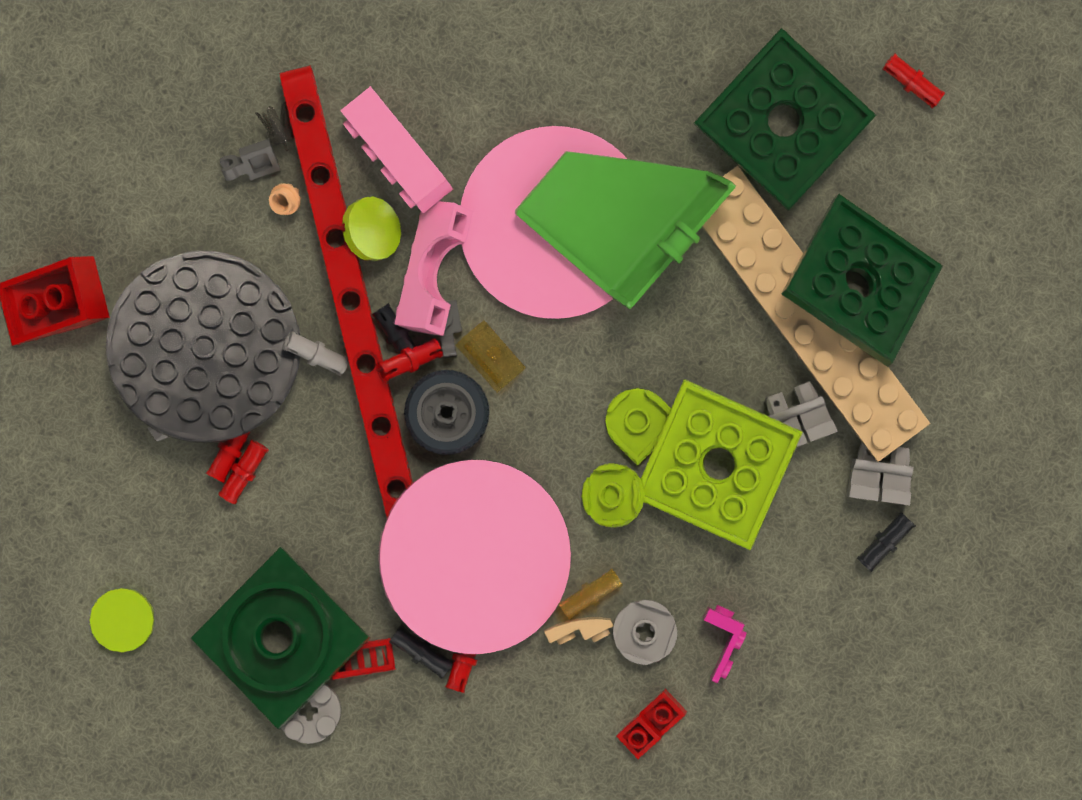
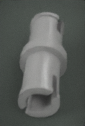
M294 331L287 335L283 344V350L306 359L307 364L312 366L319 365L336 373L338 376L345 372L349 363L348 357L325 348L324 343L320 341L313 342L296 334Z

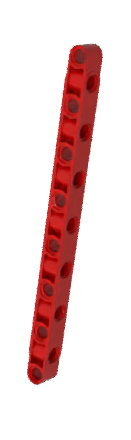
M309 65L280 72V79L386 518H388L391 508L398 499L390 495L388 491L389 483L392 480L398 479L405 484L407 489L413 484L389 382H384L380 378L378 371L382 370V368L377 369L376 367L377 362L383 361L359 258L350 250L345 241L342 246L336 248L331 247L328 242L331 232L335 230L345 232L343 215L347 208L312 66ZM304 106L313 107L315 110L314 118L309 122H302L298 118L299 110ZM320 168L328 169L330 172L329 181L323 185L315 184L313 180L314 172ZM350 292H355L360 297V304L354 310H347L343 305L344 297ZM364 355H371L375 359V368L369 373L362 372L358 367L359 359ZM379 417L387 418L391 424L390 431L384 436L378 435L373 429L374 421Z

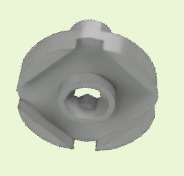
M643 599L630 602L618 613L613 624V636L616 647L626 659L637 664L648 665L660 661L670 654L677 640V627L674 617L665 606L653 600ZM645 623L651 624L650 630L654 632L653 637H647L645 641H641L639 639L640 634L636 632V628L638 626L643 627Z
M327 684L308 701L312 707H317L318 713L313 714L312 721L307 720L306 715H301L299 710L281 728L288 738L300 743H317L324 740L335 730L341 717V704L338 695Z

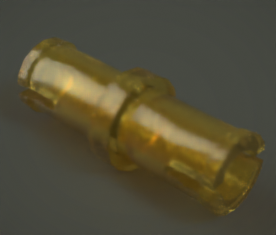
M610 569L590 584L587 582L582 584L581 590L558 604L568 620H571L572 617L589 606L594 605L595 607L600 604V599L615 589L622 587L623 584L615 571Z

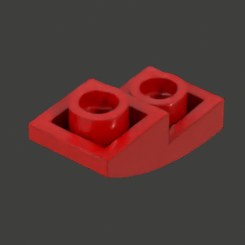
M665 688L616 737L639 759L669 729L681 720L687 711Z

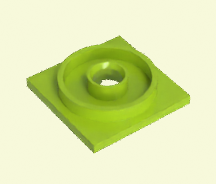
M684 379L641 477L645 492L644 503L751 550L803 431ZM714 448L726 449L734 458V470L725 479H715L705 470V456Z

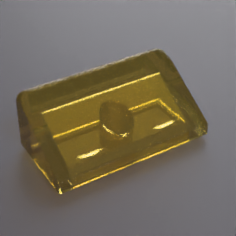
M485 320L479 323L455 345L496 393L526 369Z

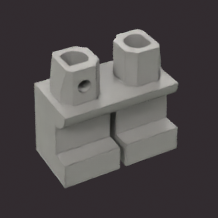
M810 381L793 387L799 402L795 406L788 408L782 392L765 398L768 416L801 430L797 419L798 415L804 433L797 447L806 444L807 441L812 442L838 432L826 408L823 396L818 397Z
M861 442L857 459L852 460L846 496L910 505L911 477L914 467L909 466V448L898 447L890 453L889 463H877Z

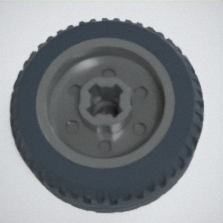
M439 370L425 375L412 387L405 402L404 417L409 433L420 446L437 454L450 455L469 449L483 436L489 422V403L481 386L470 376L454 370ZM445 406L453 409L452 417L448 419L441 415L442 408Z

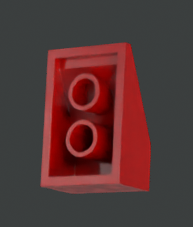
M94 256L69 257L0 283V301L12 346L82 328L110 318Z

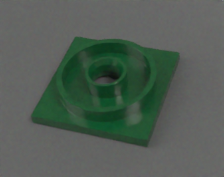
M781 28L693 124L789 211L874 119L876 114ZM778 106H789L798 114V129L790 136H778L771 131L768 125L770 112Z
M838 194L832 200L781 294L888 367L895 360L943 265ZM847 272H856L865 279L869 287L867 297H863L857 290L849 288L846 281Z
M279 547L191 637L196 645L279 730L371 638L283 547ZM282 621L287 624L292 633L289 647L280 653L269 651L263 643L265 628L270 623Z

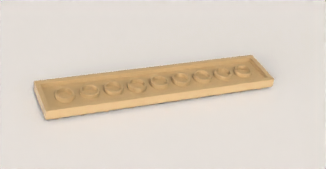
M736 166L723 176L736 185L735 189L702 227L878 463L931 423L889 367L781 294L803 252L739 166Z

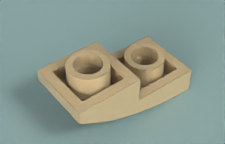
M587 617L556 624L545 629L544 632L550 643L557 641L558 645L575 638L574 631L578 629L584 640L591 638L593 642H596L610 634L608 629L614 625L610 618Z

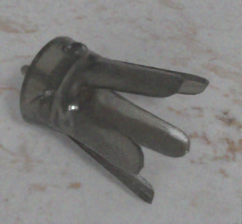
M286 101L281 106V122L272 106L267 107L268 117L264 112H262V116L255 112L267 130V136L272 146L283 143L285 151L288 152L286 142L295 138L290 127Z

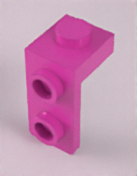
M718 604L715 610L707 607L703 616L704 621L731 633L710 677L711 681L715 683L719 682L720 677L726 679L733 665V661L729 660L734 648L740 649L747 632L743 631L745 625L732 618L735 612Z

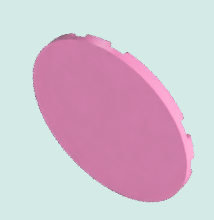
M548 126L526 130L504 140L493 148L477 165L470 176L460 205L473 211L466 243L462 244V249L478 281L492 296L508 307L523 314L545 319L571 318L584 315L606 305L613 298L515 214V209L565 151L627 159L617 148L601 137L580 129L562 126Z
M465 460L445 464L422 475L410 487L404 490L391 508L380 537L378 555L382 586L388 601L400 619L409 629L427 642L446 650L465 654H483L504 650L535 633L548 620L559 604L568 581L571 561L567 527L550 495L541 485L525 473L511 466L487 460Z

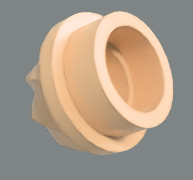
M286 183L275 186L269 196L271 209L279 215H291L296 212L300 207L301 200L299 189L293 187L292 184Z

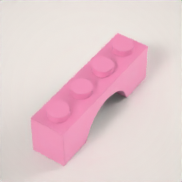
M438 201L425 213L420 212L408 269L404 277L402 294L396 310L395 325L414 332L444 335L451 305L439 293L437 273L444 256L457 245L466 243L473 211L456 203Z

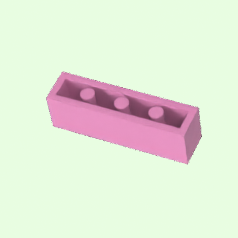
M371 86L340 110L347 119L343 123L345 128L354 139L359 135L366 142L362 149L373 162L379 158L384 165L380 171L391 185L396 182L400 184L404 190L399 194L410 208L417 205L421 212L425 213L453 190L447 179Z

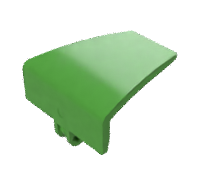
M565 151L515 209V214L610 297L626 308L631 309L672 261L680 264L683 261L682 255L693 243L697 244L701 240L696 233L735 189L736 185L711 171Z

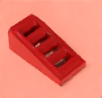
M391 638L367 641L356 652L358 669L352 670L350 658L344 664L345 671L338 670L330 680L396 670L392 644L389 643ZM385 646L386 657L382 648L384 665L378 666L375 647ZM369 648L371 667L365 668L363 649Z

